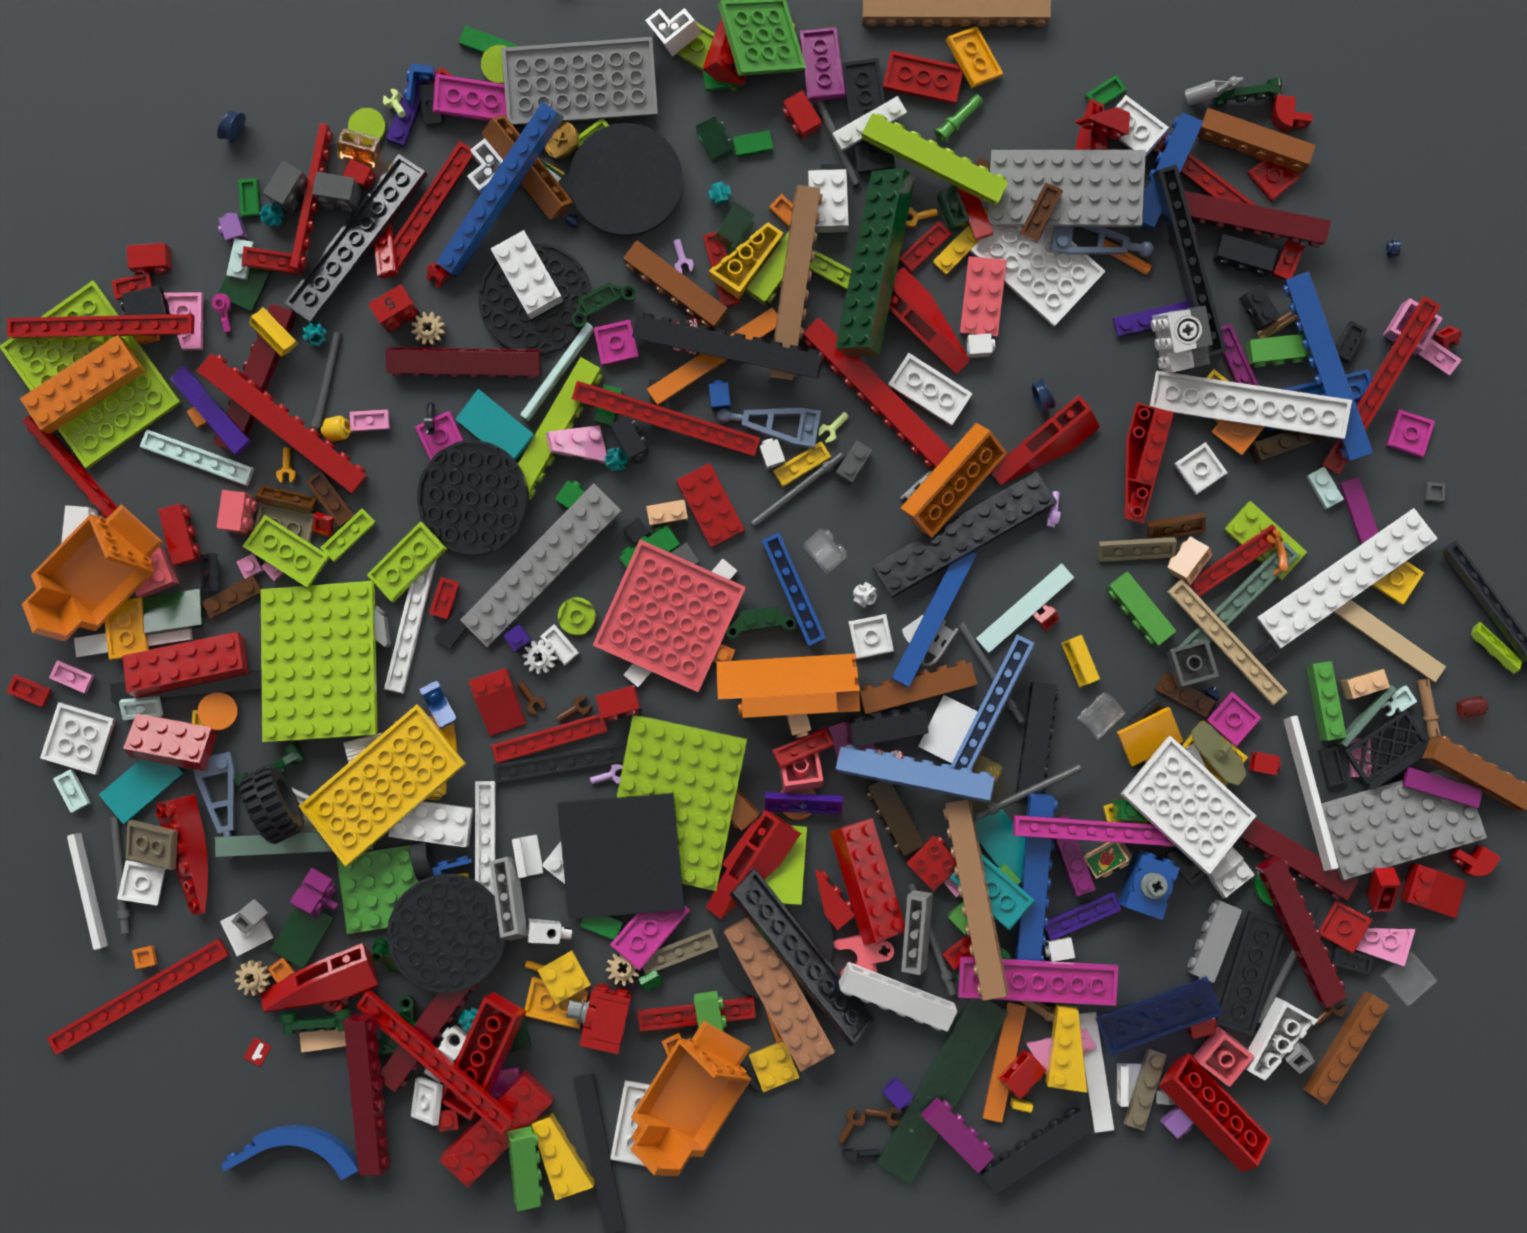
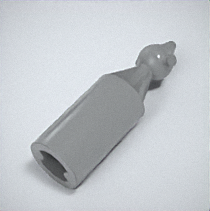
M1233 76L1229 81L1212 80L1186 89L1185 95L1188 105L1193 106L1219 97L1229 87H1238L1244 79Z

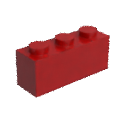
M183 504L158 509L172 565L179 567L200 561L199 555H201V550L195 542L196 531L194 526H191L190 518L192 516L190 509Z

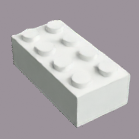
M524 230L491 248L492 253L530 320L563 302L561 294Z
M423 801L389 830L388 837L468 847L470 846L475 808Z

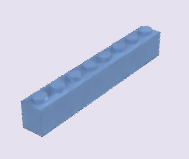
M1016 635L951 764L953 769L967 768L973 770L1035 647L1034 642Z
M846 745V748L840 747L836 765L838 773L991 803L995 777H991L992 774L980 772V774H976L967 768L956 770L953 769V766L941 764V767L935 766L933 762L922 760V763L915 762L914 758L903 756V759L895 758V754L886 752L884 755L876 754L877 751L872 749L860 751L857 750L858 747Z

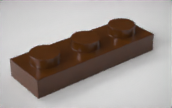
M1045 182L1019 233L1021 237L1038 243L1063 193L1062 189Z
M318 471L305 481L330 516L334 517L338 527L344 526L354 516V513L323 471Z
M262 485L255 495V502L312 514L318 504V498Z
M1203 512L1147 522V539L1172 538L1205 532L1206 516Z
M251 575L202 601V604L210 619H214L261 594L262 588L255 575Z
M1166 673L1162 674L1154 689L1203 717L1208 716L1215 702L1214 699L1190 686L1177 689L1174 678Z

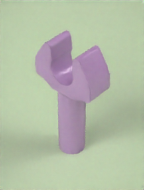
M674 240L673 243L679 259L675 263V269L683 274L681 267L682 265H687L690 273H692L694 268L693 260L685 257L681 240Z
M1058 491L1052 492L1057 500V504L1050 508L1046 518V524L1050 527H1055V524H1058L1061 512H1058L1060 492Z
M614 764L611 766L610 772L590 777L592 785L611 779L617 784L620 783L621 777L616 776V771L622 769L623 765Z

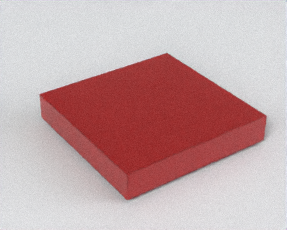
M1262 160L1247 173L1271 202L1301 178L1297 172L1283 166H1277L1267 160Z
M1336 900L1319 932L1323 938L1354 954L1373 920Z

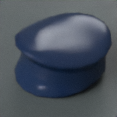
M229 111L218 126V139H227L230 143H234L245 125V114Z
M1041 378L1039 382L1032 384V394L1039 412L1043 414L1047 408L1053 409L1056 406L1055 400L1044 379Z

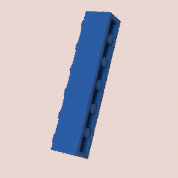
M1183 112L1180 117L1176 116L1171 126L1174 128L1172 135H1167L1163 143L1166 148L1163 153L1159 152L1155 161L1158 165L1155 170L1151 169L1147 178L1150 182L1147 188L1144 187L1143 227L1153 230L1162 212L1153 173L1159 169L1176 164L1180 173L1204 121Z
M780 533L763 539L762 545L807 647L825 640V634Z

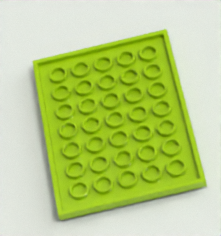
M92 280L41 317L120 315L97 283ZM115 336L10 338L0 345V349L30 391H32ZM134 336L120 337L127 341L146 372L58 428L86 469L95 465L182 403L140 343L135 340Z
M373 581L310 585L309 588L297 586L261 589L262 742L378 735L374 616L375 585Z
M633 715L617 797L674 792L683 884L716 891L747 739Z

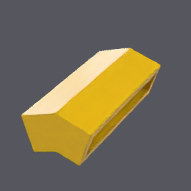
M263 307L250 317L249 324L281 357L291 352L299 344Z
M1082 635L1061 643L1079 687L1100 679Z

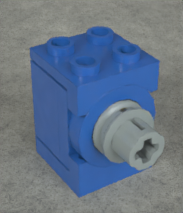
M1141 851L1140 854L1134 852V858H1132L1120 893L1121 896L1118 899L1119 905L1163 920L1168 905L1166 902L1172 893L1173 881H1176L1180 868L1174 866V861L1161 857L1157 860V855Z

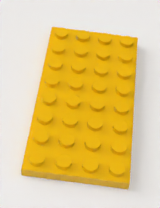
M416 704L300 804L299 807L344 866H349L463 768L466 763L421 706Z

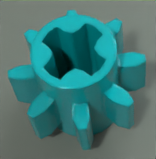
M724 182L714 183L711 185V190H708L710 202L715 201L716 205L726 204L729 202L728 197L732 196L730 186H725Z
M266 203L259 213L263 224L270 227L273 225L278 227L285 217L282 208L274 203L270 206Z
M310 322L306 328L303 327L306 334L302 335L304 341L308 340L309 346L317 345L319 347L323 341H326L324 335L327 332L325 328L321 327L320 323L316 325Z
M620 447L607 450L608 455L604 456L606 467L611 469L612 472L625 469L624 464L628 463L625 451L621 450Z
M471 1007L470 1011L464 1010L462 1012L459 1023L462 1024L461 1028H463V1031L469 1032L478 1009Z

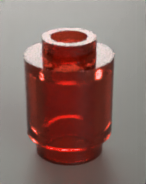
M1482 696L1463 698L1461 701H1457L1456 710L1459 716H1464L1465 718L1485 715L1488 710V702Z

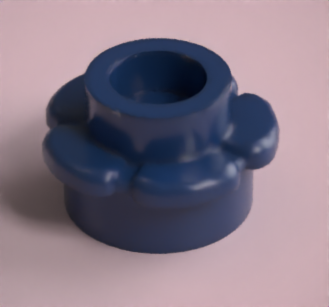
M1393 238L1391 242H1387L1386 253L1390 257L1399 256L1401 241Z

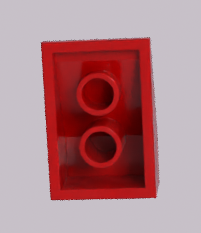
M504 668L469 680L474 699L489 736L527 724L509 669Z
M1410 863L1399 900L1456 918L1467 881L1419 864Z

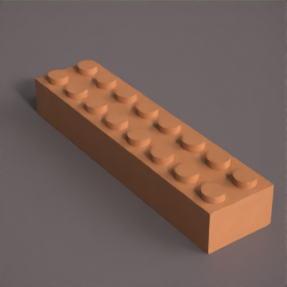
M746 917L725 929V935L800 1072L835 1053L830 1040L796 978L750 920Z

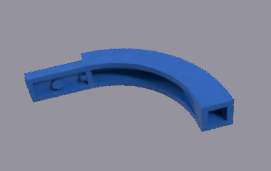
M284 1125L265 1130L252 1138L253 1142L242 1147L244 1151L238 1154L236 1151L225 1157L226 1161L221 1164L223 1171H226L261 1151L276 1146L291 1145L303 1147L319 1154L334 1168L340 1180L358 1171L357 1156L344 1142L324 1130L306 1125Z

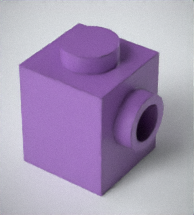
M227 213L224 217L219 218V232L230 245H233L234 238L249 240L243 220L237 213Z
M1174 1105L1160 1120L1177 1139L1182 1134L1188 1133L1194 1123L1177 1105Z

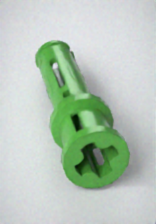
M975 94L953 117H948L940 128L934 130L936 137L941 142L946 143L948 138L959 130L960 125L984 103L982 98Z

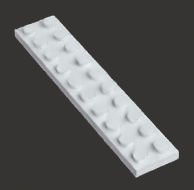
M1156 371L1150 406L1178 414L1345 439L1352 400L1162 371Z
M1413 508L1256 619L1277 646L1282 648L1438 538L1415 508Z

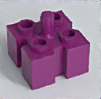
M311 868L290 903L295 909L315 919L316 916H320L324 911V905L332 910L338 907V903L331 900L336 891L334 888L336 885L331 878Z

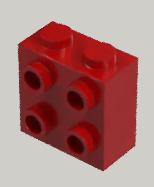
M933 835L905 863L932 891H935L955 871L954 867L957 866L956 859L952 858L951 851L949 852L944 847L946 842L940 836L936 838Z

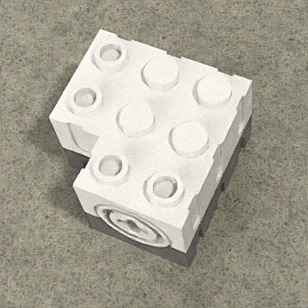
M1206 306L1190 307L1152 316L1151 328L1153 332L1155 331L1156 335L1154 345L1156 350L1159 351L1158 365L1162 372H1176L1210 364L1207 346L1213 345Z

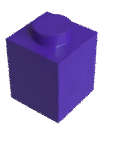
M517 625L503 635L515 652H519L532 642V639L521 625Z
M897 1076L882 1089L887 1098L899 1110L902 1107L904 1109L907 1108L913 1101L912 1098L914 1096L912 1092Z

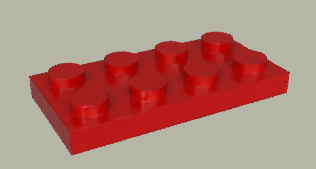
M891 50L883 89L956 105L963 72L959 65Z
M710 463L676 480L711 548L745 531Z

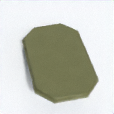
M1199 722L1191 731L1194 746L1225 782L1238 786L1246 777L1243 761L1233 751L1232 745L1227 743L1212 725Z

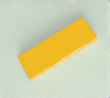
M821 441L815 445V449L809 448L773 470V473L781 486L785 487L823 464L826 460L831 459V456Z

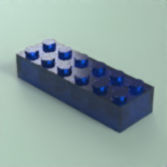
M1204 975L1097 1015L1095 1019L1108 1051L1112 1056L1223 1015V1012L1208 976Z

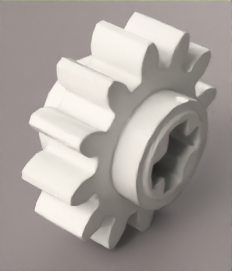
M539 640L537 645L536 641H532V647H525L528 653L522 656L528 658L524 665H531L529 671H533L536 668L537 674H540L542 669L547 673L549 672L548 666L555 667L552 660H556L558 657L553 656L552 653L556 649L549 648L551 646L550 642L544 645V640ZM542 653L541 657L543 658V660L539 661V656L537 654Z

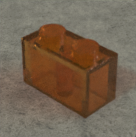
M343 128L337 140V156L349 161L353 159L364 165L375 167L380 155V138Z

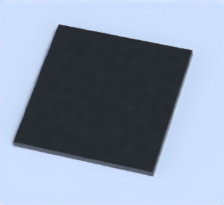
M674 792L557 803L568 919L685 909Z

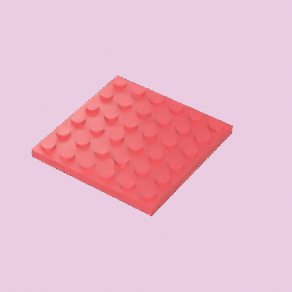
M640 539L593 646L699 692L746 587Z

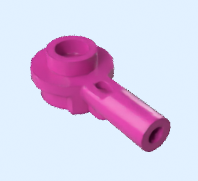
M217 294L212 299V306L220 313L223 331L229 332L231 327L228 311L231 310V300L225 294Z

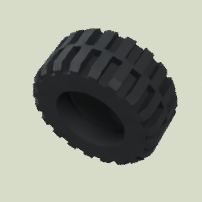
M266 765L241 779L239 790L245 805L244 807L255 828L267 842L278 844L303 830L305 821L303 812L299 807L300 804L291 785L277 767Z

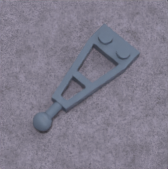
M1054 227L1050 247L1051 252L1067 255L1126 254L1128 250L1139 252L1143 257H1149L1154 251V247L1150 242H1143L1141 244L1129 242L1130 237L1105 227H1082L1098 233L1096 247H1071L1074 227ZM1105 237L1121 242V247H1103Z
M721 408L717 412V419L721 423H727L730 420L742 422V427L794 446L815 449L821 416L820 410L807 408L744 410L743 414L731 413L727 408ZM774 416H801L797 438L772 430ZM749 417H768L766 427L749 422Z
M226 752L210 756L205 771L194 770L195 779L217 833H223V837L231 836V831L235 830L236 785L233 781L236 778V769L233 753ZM228 773V800L214 803L204 778ZM228 806V825L223 826L216 809ZM225 856V857L231 859V858H234L235 856Z

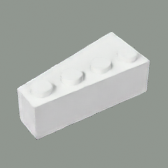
M1276 997L1248 1049L1254 1058L1245 1069L1266 1080L1282 1062L1281 1059L1293 1050L1294 1044L1300 1038H1303L1307 1034L1308 1028L1318 1020Z

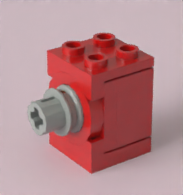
M599 983L598 986L594 985L588 1002H585L584 999H582L581 1003L570 1000L566 1018L575 1019L577 1024L582 1023L584 1026L579 1046L618 1054L632 993H628L629 990L625 988L609 989V985Z

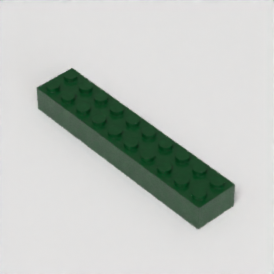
M905 168L871 172L835 347L847 357L880 356L915 178Z

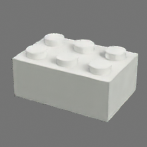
M846 169L808 171V186L820 188V194H823L822 203L817 208V213H820L818 225L815 224L814 232H847L848 200Z

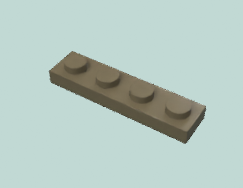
M1175 537L1101 541L1098 544L1097 558L1099 562L1172 558L1175 556L1177 541Z
M712 928L659 948L644 965L645 975L654 970H661L718 948L719 946Z
M1146 1048L1125 1116V1125L1144 1131L1167 1057L1166 1054Z

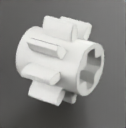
M867 582L864 585L859 584L853 591L854 601L862 607H865L866 604H873L877 598L876 588Z

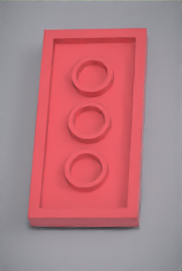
M969 256L960 333L973 335L991 334L993 337H998L1007 260Z

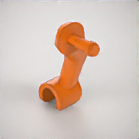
M1274 530L1273 534L1276 535V538L1268 535L1267 540L1270 543H1274L1278 552V565L1280 568L1273 572V575L1277 576L1281 571H1288L1286 550L1280 541L1281 533L1278 530Z

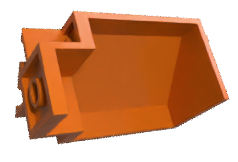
M122 504L107 519L90 514L31 574L36 590L22 603L32 633L65 642L79 627L96 631L155 572L149 557L164 542Z
M855 654L717 662L718 700L742 698V702H738L739 715H743V719L748 717L860 711V687L858 685Z
M704 1020L692 1039L679 1038L631 1115V1118L638 1127L631 1136L635 1142L630 1150L653 1175L679 1176L690 1157H703L751 1080L746 1074V1070L740 1066L751 1047Z

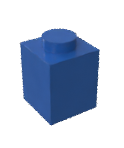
M723 380L713 381V384H709L711 409H730L728 382L724 383Z

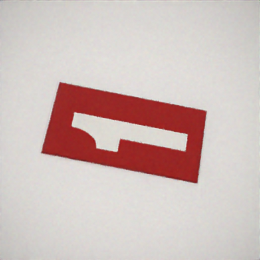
M254 1037L243 1058L260 1067L271 1046Z

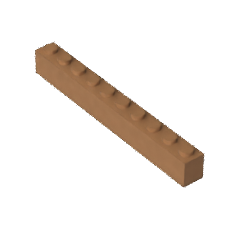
M862 0V24L867 26H876L877 24L895 26L896 24H904V26L910 27L915 24H922L929 27L937 24L944 27L951 25L963 27L970 25H979L981 27L997 25L999 27L1016 25L1018 27L1035 25L1036 27L1048 25L1051 18V0Z
M797 185L795 187L774 341L783 343L782 347L798 346V341L803 336V328H800L801 320H805L806 309H803L804 301L808 300L809 295L806 285L807 282H810L812 271L809 270V264L813 263L814 251L811 250L812 244H815L817 239V232H814L815 224L818 225L820 218L817 208L818 205H821L823 194H820V188L804 185ZM769 369L768 378L792 381L793 377H797V374Z
M969 799L945 803L946 808L943 809L945 820L949 821L950 828H947L949 840L952 839L953 847H951V854L957 863V866L954 867L956 878H960L961 886H958L960 898L964 899L965 905L962 906L963 915L968 920L966 932L972 941L970 953L972 957H975L976 965H973L975 976L979 977L980 985H977L979 997L983 998V1001L1007 997L1009 992L972 803Z

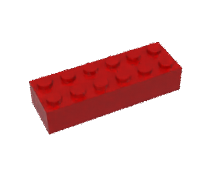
M239 632L122 655L126 692L134 698L249 674L245 638Z
M873 818L829 831L863 944L877 943L905 932V923Z
M495 992L483 998L454 1063L489 1094L527 1012ZM446 1085L444 1086L441 1103L469 1120L479 1115Z
M1190 1053L1175 1059L1160 1082L1159 1087L1241 1172L1257 1167L1272 1138Z
M526 1069L495 1099L516 1117L507 1131L529 1127L553 1100V1095ZM479 1115L442 1153L440 1162L468 1188L509 1147L507 1131L501 1135Z

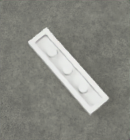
M898 96L832 133L840 150L844 151L863 140L862 132L872 113L884 115L888 119L887 121L891 123L905 116L907 111Z

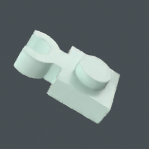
M1407 685L1396 690L1390 698L1391 701L1383 705V707H1389V711L1384 715L1392 716L1396 709L1398 712H1402L1417 702Z

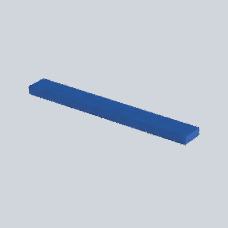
M972 552L949 565L891 678L892 680L907 688L910 686L977 553Z

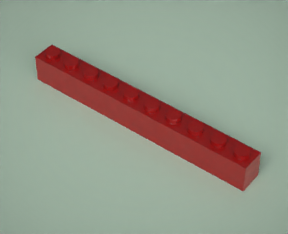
M820 318L813 322L803 332L802 341L808 348L812 347L814 350L820 351L819 355L824 356L823 362L826 361L830 365V370L835 375L839 374L843 378V383L848 388H853L857 392V397L862 402L866 401L870 405V410L875 415L879 414L884 419L883 423L889 429L893 428L897 432L896 436L902 442L906 441L910 445V450L915 455H920L924 459L923 463L929 469H935L951 452V449L858 356L847 357L835 347L838 336Z
M211 353L197 369L200 375L350 493L354 494L367 478L364 474L366 472L364 468L359 464L355 466L349 462L351 458L343 452L337 453L334 450L336 446L327 439L323 442L318 438L320 434L312 427L309 430L304 427L303 424L305 422L296 415L294 418L289 415L288 412L290 410L281 403L279 405L275 404L272 401L274 397L266 391L261 393L257 389L258 385L250 378L248 381L242 378L243 373L236 367L232 369L226 365L228 361L221 355L215 356Z

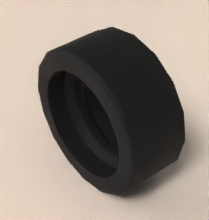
M428 842L412 844L410 846V856L416 879L421 881L434 876L432 870L434 868V861Z

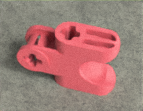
M858 934L839 938L833 942L836 949H850L857 954L855 965L876 973L878 972L876 963L888 961L894 955L892 943L886 939L877 943L863 944L861 935ZM882 946H885L887 949L889 948L885 955L879 952V950H882ZM844 969L840 972V976H842Z

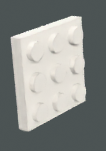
M58 702L40 758L98 775L116 719Z

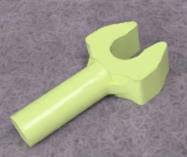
M391 89L392 98L389 99L384 95L383 103L389 109L394 107L399 117L402 118L406 115L399 103L403 96L396 89Z
M843 412L829 426L823 424L819 429L818 436L820 437L827 431L830 433V436L826 439L825 443L833 442L837 437L835 431L849 418L848 414Z

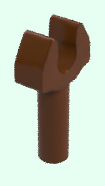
M524 681L517 685L529 701L526 709L530 713L538 714L534 709L535 703H539L543 709H546L544 698L535 697Z
M575 697L574 705L556 716L559 722L577 712L583 715L587 714L592 705H588L585 708L580 707V702L584 701L587 697Z
M1343 1004L1335 1009L1334 1005L1328 1007L1315 1017L1318 1020L1315 1025H1320L1332 1014L1341 1017L1345 1013L1347 1006Z
M890 1105L887 1110L865 1109L866 1116L885 1118L889 1126H896L901 1123L899 1119L891 1118L892 1113H902L901 1109L899 1110L895 1105Z
M856 1107L846 1112L848 1123L838 1138L843 1144L855 1126H863L865 1123L864 1112H862L858 1119L853 1118Z

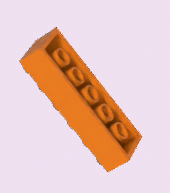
M117 335L21 397L20 400L38 428L45 433L51 434L146 372L127 341Z
M975 423L900 509L918 530L933 538L1006 456V450L989 429Z

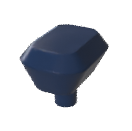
M571 214L566 215L565 223L572 228H576L578 224V219L576 218L578 216L576 214L574 216Z
M1216 686L1208 688L1204 692L1206 696L1214 700L1220 698L1219 692L1216 691Z

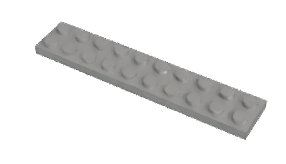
M593 483L460 621L486 647H489L622 510Z

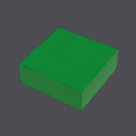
M656 970L639 979L646 992L664 983Z

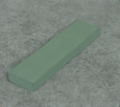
M1389 685L1390 688L1380 690L1345 730L1347 737L1337 739L1335 743L1340 747H1347L1397 689Z

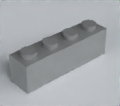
M510 857L490 861L500 938L511 941L527 937L528 932L520 878H518L516 861Z
M914 890L907 896L901 972L921 975L927 970L933 893Z
M1216 899L1214 903H1211L1208 913H1210L1209 918L1202 925V936L1195 943L1194 949L1196 951L1194 957L1189 959L1187 965L1189 973L1213 983L1215 982L1241 915V909Z

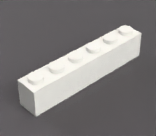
M850 962L847 963L839 980L840 990L845 995H854L863 1002L875 1003L884 1010H893L902 1017H911L916 1022L929 1024L932 1028L939 1031L942 1029L948 1032L957 1013L955 1003Z

